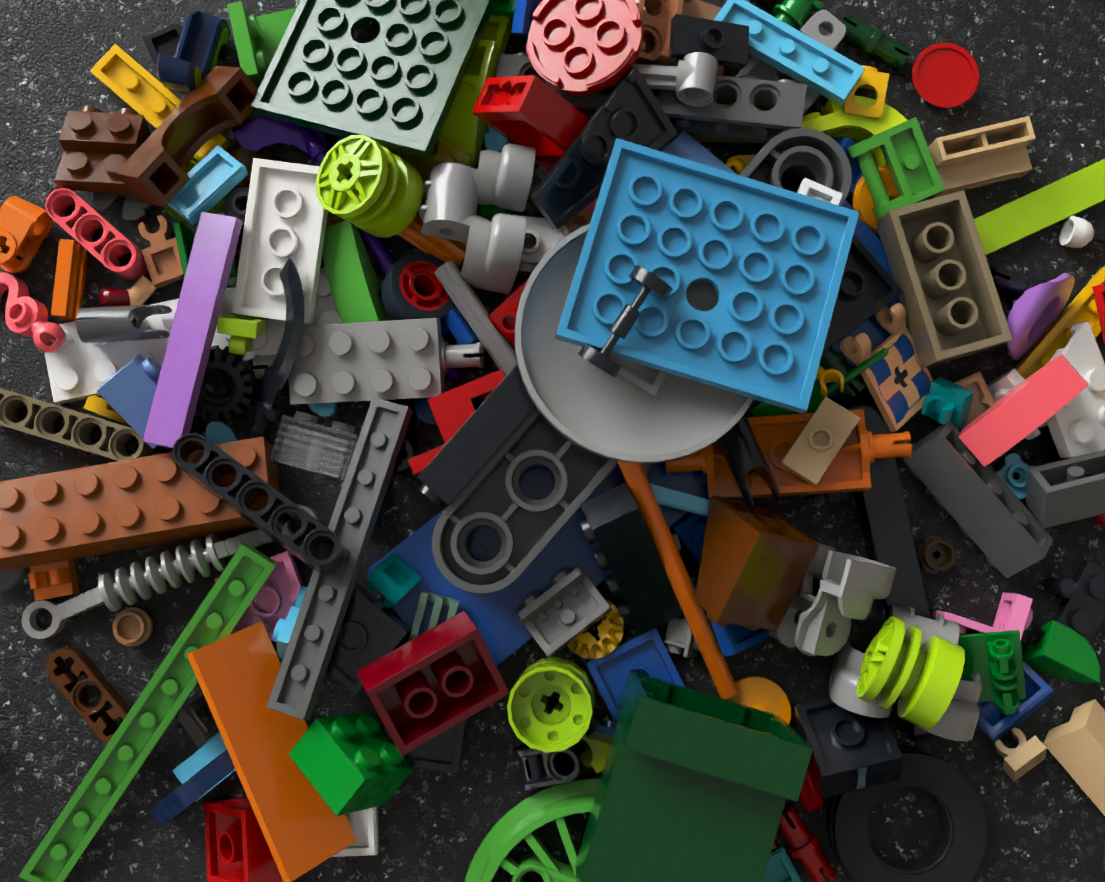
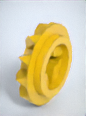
M609 600L606 601L613 610L600 619L602 624L597 627L600 640L597 641L589 632L580 634L567 645L576 655L586 659H599L609 655L619 645L623 637L624 623L619 610Z

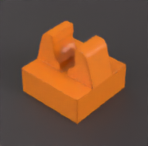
M74 559L30 567L31 573L28 574L30 590L34 592L35 601L79 594Z

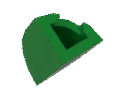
M1055 620L1046 623L1040 628L1041 631L1045 632V635L1040 639L1037 646L1028 644L1022 660L1041 672L1071 682L1100 683V666L1091 645L1076 631Z

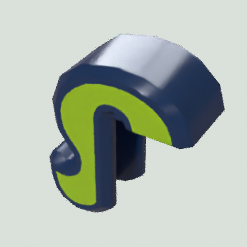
M197 10L192 11L186 16L175 56L172 57L163 53H158L157 74L165 88L189 95L215 66H219V54L227 49L230 38V28L226 19Z

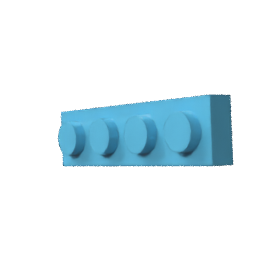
M727 0L714 19L716 21L749 26V54L798 82L807 84V87L840 106H843L864 73V67L745 0Z

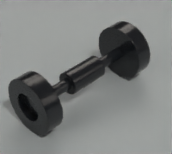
M638 265L634 267L629 278L641 286L642 289L630 306L628 304L625 305L609 329L613 333L602 350L599 352L585 343L578 355L615 378L621 366L609 359L608 355L619 338L625 339L641 314L638 309L648 294L651 293L662 300H666L673 290L662 279Z

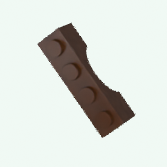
M215 66L115 174L141 202L165 207L190 180L187 170L195 153L212 137L225 129L240 125L253 111L250 105L258 89L241 67Z

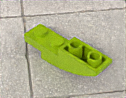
M490 15L440 132L439 159L441 161L476 166L487 124L471 112L486 79L496 77L500 53H505L512 31L510 17Z

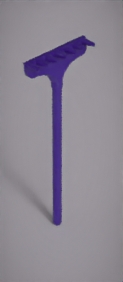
M264 116L234 132V135L244 149L261 152L281 143L290 144L308 153L318 166L321 165L329 151L325 145L324 132ZM357 227L360 236L386 276L395 262L379 237H375ZM450 368V371L446 372L445 376L450 382H458L462 374L459 368Z

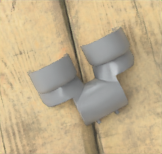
M508 143L504 145L501 152L489 149L479 152L477 160L478 169L459 163L439 164L433 167L430 181H425L423 185V191L427 196L426 205H422L419 209L420 219L423 220L421 234L460 241L467 245L460 276L474 288L508 295L511 292L522 257L526 218L498 213L490 221L476 215L478 204H495L497 207L524 211L535 164L536 149L533 147Z
M815 542L819 545V548L778 630H769L768 635L778 639L781 644L787 647H797L800 652L808 656H830L840 651L846 643L850 634L851 618L866 620L871 612L873 600H882L889 596L897 568L867 558L837 552L834 547ZM814 578H823V580L820 579V588L817 595H813Z
M894 605L891 606L889 618L895 616L902 619L906 623L905 630L911 625L921 629L922 641L920 648L929 637L934 635L958 645L959 625L957 622L944 619V616L938 614L935 620L915 615V608L912 607L905 609ZM847 639L841 650L837 652L829 680L831 700L838 706L863 716L873 718L889 717L893 704L889 709L882 710L876 705V697L868 703L857 698L856 687L865 653L851 647ZM978 672L971 675L970 681L960 679L956 693L940 721L932 729L925 731L954 741L967 742L973 739L980 714L978 701L983 689Z

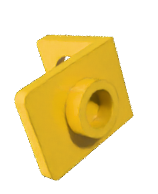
M862 66L865 68L864 73L845 101L843 112L848 115L879 119L883 115L890 73L878 72V69L875 67ZM857 88L875 90L876 101L873 106L863 108L856 103L854 95Z

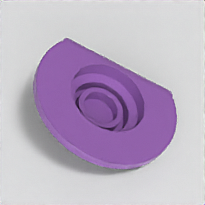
M1063 273L1056 279L1024 291L1018 300L1013 301V307L1007 318V324L1013 339L1007 342L1009 357L1014 360H1020L1026 356L1057 320L1073 290L1074 276Z

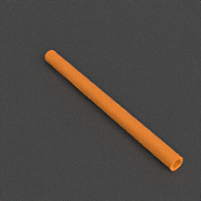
M617 461L629 490L639 507L663 568L718 694L722 699L731 698L737 694L738 688L722 655L705 611L695 601V588L641 463Z

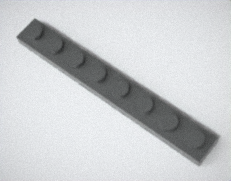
M372 397L328 526L338 536L345 552L344 562L339 569L329 574L313 570L267 708L302 720H310L413 413V410L408 406ZM323 543L317 559L324 560L329 558L333 554L335 546L330 543Z

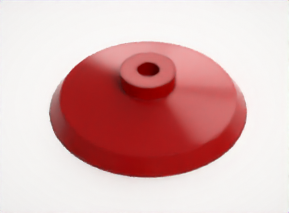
M937 43L925 48L918 55L913 65L912 79L916 91L925 101L937 107L951 108L965 103L973 96L979 83V69L973 56L963 47L953 43Z

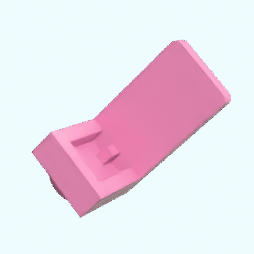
M1003 592L993 627L940 610H934L932 617L936 618L938 614L944 616V619L957 622L959 634L966 635L967 629L978 633L1019 630L1021 640L1023 631L1029 627L1032 621L1033 610L1030 607L1033 599L1020 594Z

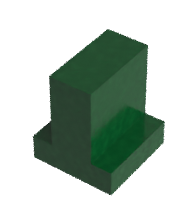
M629 670L617 708V726L576 860V882H762L786 799L798 802L813 749L779 715Z

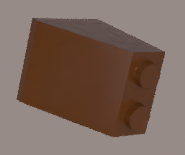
M713 495L709 503L695 601L707 611V618L717 625L728 627L730 624L742 625L752 631H758L759 628L778 630L819 545L772 508L755 505V511H751L746 502Z

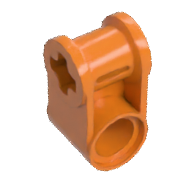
M18 196L9 197L1 206L0 267L6 272L20 274L30 267L43 240L49 235L53 227L54 220L50 218L45 209ZM16 255L20 256L22 260L20 261L15 258Z

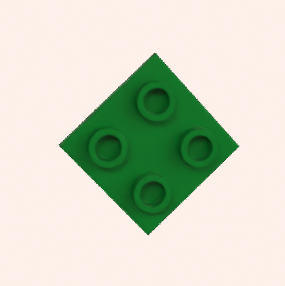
M1020 631L959 635L958 645L965 650V663L961 680L970 681L971 675L978 672L983 685L978 702L994 701L995 706L999 708L1001 713L1006 715L1015 713L1016 708L1020 705V699H1026Z

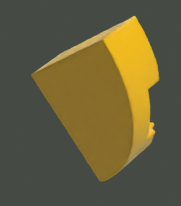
M95 395L88 396L83 407L84 409L129 425L104 398Z

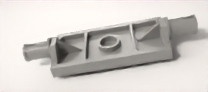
M440 318L303 326L297 357L288 377L290 405L371 401L372 397L381 400L432 398L445 392V374L450 371V368L484 367V357H468V354L484 353L483 344L477 342L475 344L449 345L447 341L443 340ZM255 355L253 366H271L276 355ZM265 368L253 369L256 379H263Z

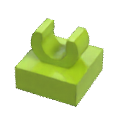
M227 313L218 317L217 333L231 335L229 353L246 355V351L252 352L253 338H258L267 333L268 319Z

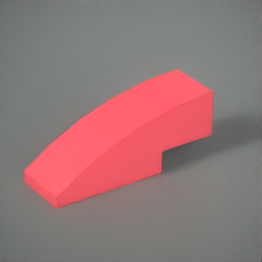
M1061 353L996 400L994 406L964 426L959 434V439L981 464L986 467L1050 419L1088 386V383Z

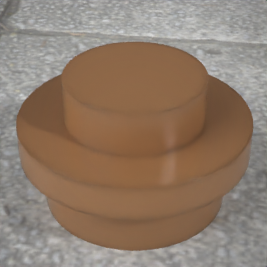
M130 607L123 609L116 615L112 624V631L119 643L130 647L138 646L146 642L151 636L153 621L149 613L144 609Z

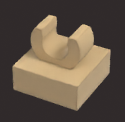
M1016 727L1011 730L1012 737L1018 742L1016 748H1007L999 739L995 742L997 753L1004 758L1003 770L1014 782L1042 762L1046 757L1047 747L1036 735L1026 741L1025 734Z

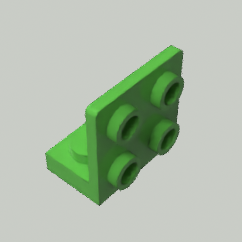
M242 1L229 3L227 8L240 67L258 89L296 8L256 16L255 14L248 13Z

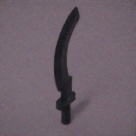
M291 257L288 258L280 272L286 299L285 329L272 365L265 368L259 394L255 393L252 395L250 404L256 408V416L254 417L253 427H251L250 438L248 439L263 437L266 435L269 420H278L280 409L274 404L277 392L283 388L291 373L301 342L304 324V296L300 276Z

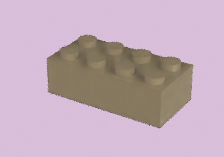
M964 190L890 210L876 223L893 280L903 290L899 299L906 310V321L921 369L990 350L1013 340Z

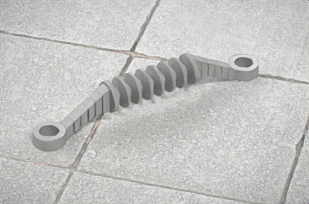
M298 505L320 522L315 510L308 506ZM290 521L284 524L282 534H295L290 528ZM260 529L220 541L216 534L211 533L206 536V548H204L199 540L195 539L191 541V554L185 546L179 545L175 550L176 559L167 550L161 552V565L155 557L149 556L145 560L146 570L140 562L136 561L130 565V574L124 567L116 569L115 579L110 573L106 572L98 577V587L61 604L50 599L34 601L23 611L21 618L22 627L32 638L44 639L54 637L62 631L69 618L105 604L110 611L114 612L122 608V598L128 605L135 604L137 602V592L145 600L152 596V587L159 594L165 593L167 590L166 579L176 589L181 586V574L189 583L196 581V568L205 578L211 575L210 563H213L219 572L224 571L228 565L227 558L235 555L243 541L253 548L275 542V540ZM42 608L47 609L52 615V624L46 630L41 629L36 623L37 613Z

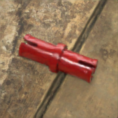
M793 805L784 806V815L782 814L778 828L790 845L788 850L792 857L800 860L813 882H827L823 875L827 876L830 881H833L837 873L818 847V838L814 833L808 832Z

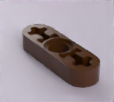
M76 647L55 651L50 655L46 664L49 678L99 739L107 744L114 735L110 730V727L113 725L112 719L122 718L124 720L131 708L84 651ZM62 658L64 660L69 658L74 660L75 663L71 666L73 672H62L61 668L65 664ZM87 674V679L78 682L74 687L72 686L73 682L79 680L77 677ZM89 684L97 686L102 693L101 701L97 706H90L84 701L83 691ZM111 703L113 708L107 710V714L100 717L96 715L97 712L104 710Z

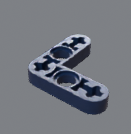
M226 749L150 810L161 826L182 812L235 769L228 750Z

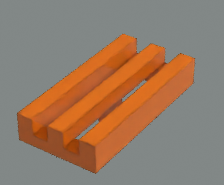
M60 239L51 314L66 322H73L78 320L76 318L77 312L83 307L89 251L81 244H77L75 240Z

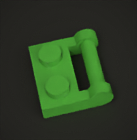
M916 117L848 147L851 158L856 157L876 206L872 208L876 219L882 218L890 210L914 204L945 190ZM879 146L900 195L893 200H890L870 151Z

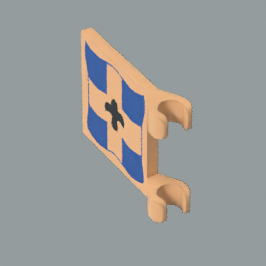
M900 303L893 304L889 310L886 306L876 314L878 323L891 336L872 352L871 341L865 333H859L854 339L852 336H847L840 343L843 354L856 366L881 349H888L889 353L887 356L860 374L890 432L897 431L923 407L924 399L929 395L933 381L927 367L921 369L912 337L906 327V310Z

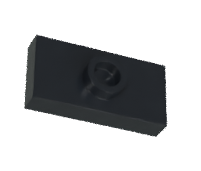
M675 14L671 19L669 58L683 60L689 53L703 52L714 56L719 66L743 69L748 64L749 26Z

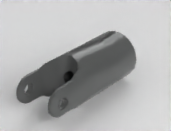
M165 305L80 308L76 317L78 319L76 320L77 333L83 343L169 338L170 332L141 330L140 327L143 320L155 314H168L172 312V309Z

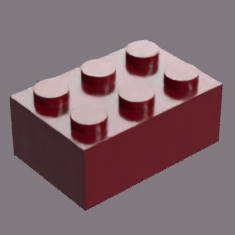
M465 611L357 670V674L368 697L401 756L510 694L477 627Z

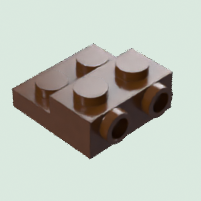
M84 106L80 111H67L59 137V142L64 151L55 177L58 188H67L72 191L133 194L115 172L151 135L144 115H140L130 108H122L118 113H103L92 106Z

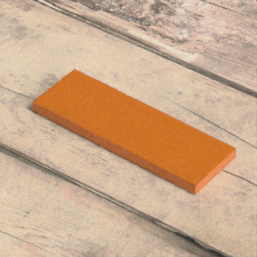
M263 621L188 653L187 657L283 882L294 881L356 842V837L346 814L340 816L334 814L289 756V753L308 730L306 721L267 708L281 663Z

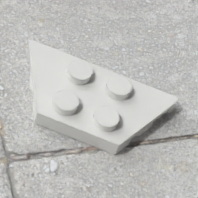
M1089 321L1073 325L1070 329L1073 336L1065 348L1057 349L1050 360L1052 361L1062 353L1088 383V386L1046 421L1060 458H1073L1105 450V363Z

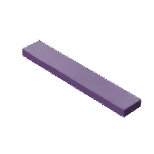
M201 212L143 442L173 448L177 439L182 435L190 433L243 223L237 217Z

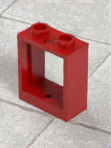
M536 75L487 78L471 112L513 144L535 148V160L558 161L590 120Z

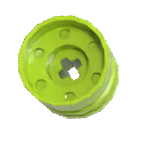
M350 135L338 141L324 157L319 166L316 179L317 197L324 209L375 237L389 238L402 232L414 220L421 207L424 193L422 177L416 167L365 135Z
M891 616L882 625L866 650L856 687L857 698L868 703L876 697L877 707L885 710L889 709L899 697L897 713L900 718L925 730L932 729L940 721L956 693L964 668L965 650L961 646L937 635L929 637L920 648L922 641L921 629L911 625L905 630L906 623L900 618Z
M561 657L541 658L529 665L511 689L507 703L509 724L517 738L530 748L546 753L564 751L578 743L589 728L595 703L593 684L586 671L575 662ZM554 691L560 694V703L551 708L547 705L548 698L546 696H551Z

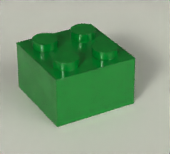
M366 713L316 718L289 753V756L336 816L385 805L413 770L405 761L404 756H401L396 745L390 743L380 731L379 723Z

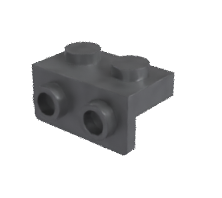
M580 566L574 570L567 568L560 572L552 580L554 585L542 595L540 592H536L529 596L520 605L522 610L516 614L519 621L525 625L549 658L613 610Z

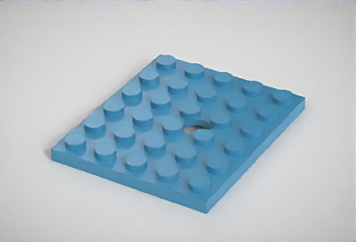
M616 138L555 339L581 347L586 343L600 352L613 333L609 329L625 305L628 304L630 306L642 289L641 286L629 278L634 267L638 265L662 279L673 290L666 300H662L651 293L648 294L638 309L641 313L625 339L619 338L609 353L610 356L803 414L808 409L859 212ZM695 281H707L713 285L714 291L718 295V303L713 309L700 311L688 303L686 290Z

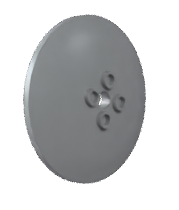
M590 224L582 226L564 237L544 255L530 275L520 298L515 323V352L522 381L529 396L545 419L563 436L585 450L608 459L638 464L659 463L686 457L704 449L727 433L742 418L754 399L608 355L609 359L621 366V369L613 378L578 355L582 348L581 346L555 339ZM700 280L687 287V301L696 310L708 311L717 305L718 295L715 293L711 283Z

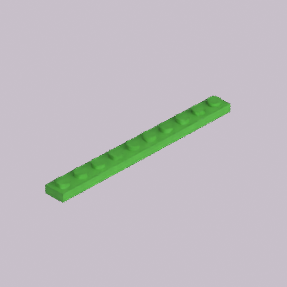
M243 541L18 877L27 882H64L197 684L198 680L187 654L230 635L277 565L276 561Z

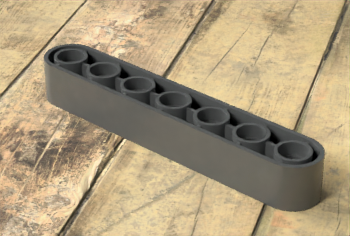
M808 128L791 129L776 135L739 174L740 176L782 188L781 179L784 177L795 178L801 182L804 178H807L843 193L839 206L845 201L852 180L851 166L843 148L827 134ZM535 407L438 518L432 535V553L439 571L451 584L471 593H492L509 586L523 574L581 507L580 503L585 502L618 464L617 460L599 456L574 444L558 432ZM534 466L548 469L555 479L552 493L541 500L529 499L520 489L522 474ZM490 526L501 537L500 552L490 561H479L468 550V537L477 527Z

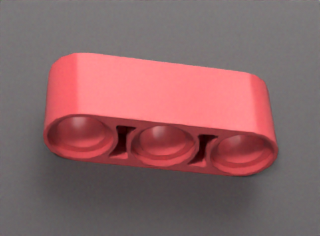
M67 188L56 189L49 194L46 199L45 208L50 218L104 266L126 280H137L146 274L148 269L141 252L142 249L90 203ZM75 204L74 212L70 216L65 217L67 208ZM103 228L102 237L98 241L93 242L92 238L95 231ZM131 252L130 262L126 266L120 267L122 256Z

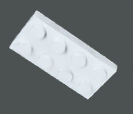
M253 158L232 310L233 314L285 321L286 299L280 272L288 258L291 257L297 267L302 284L304 324H313L328 210L323 208L317 197L316 179L319 166Z

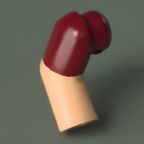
M142 275L131 289H113V287L101 289L98 294V300L101 307L143 305L157 287L153 285L152 281Z

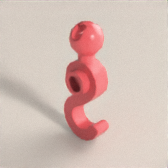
M0 272V304L3 293L9 289L5 310V320L8 328L24 337H33L35 346L43 352H57L66 340L62 327L56 323L47 322L48 310L46 306L29 297L28 286L23 280L8 272Z

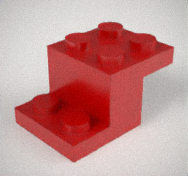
M502 369L427 399L445 445L476 411V408L485 401L505 378ZM445 445L408 459L413 474L418 476Z

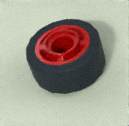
M416 252L404 255L394 263L381 285V300L386 312L394 320L440 318V322H442L449 311L455 307L454 302L435 276L437 268L445 262L431 254ZM415 287L421 289L425 296L420 295L415 290Z

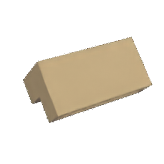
M1030 116L936 138L928 148L945 190L934 194L933 197L1023 177L1031 171L1032 165L1026 146L1034 141L1036 137Z
M1094 699L1075 707L1069 722L1050 729L1044 745L1105 816V710Z

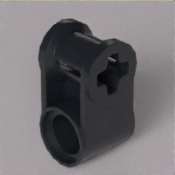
M580 739L578 743L566 750L557 752H542L532 749L526 744L512 749L513 756L518 758L522 781L519 783L520 789L525 791L571 782L591 765L593 759L592 750L583 739ZM564 752L570 754L573 758L575 767L567 764L564 759Z

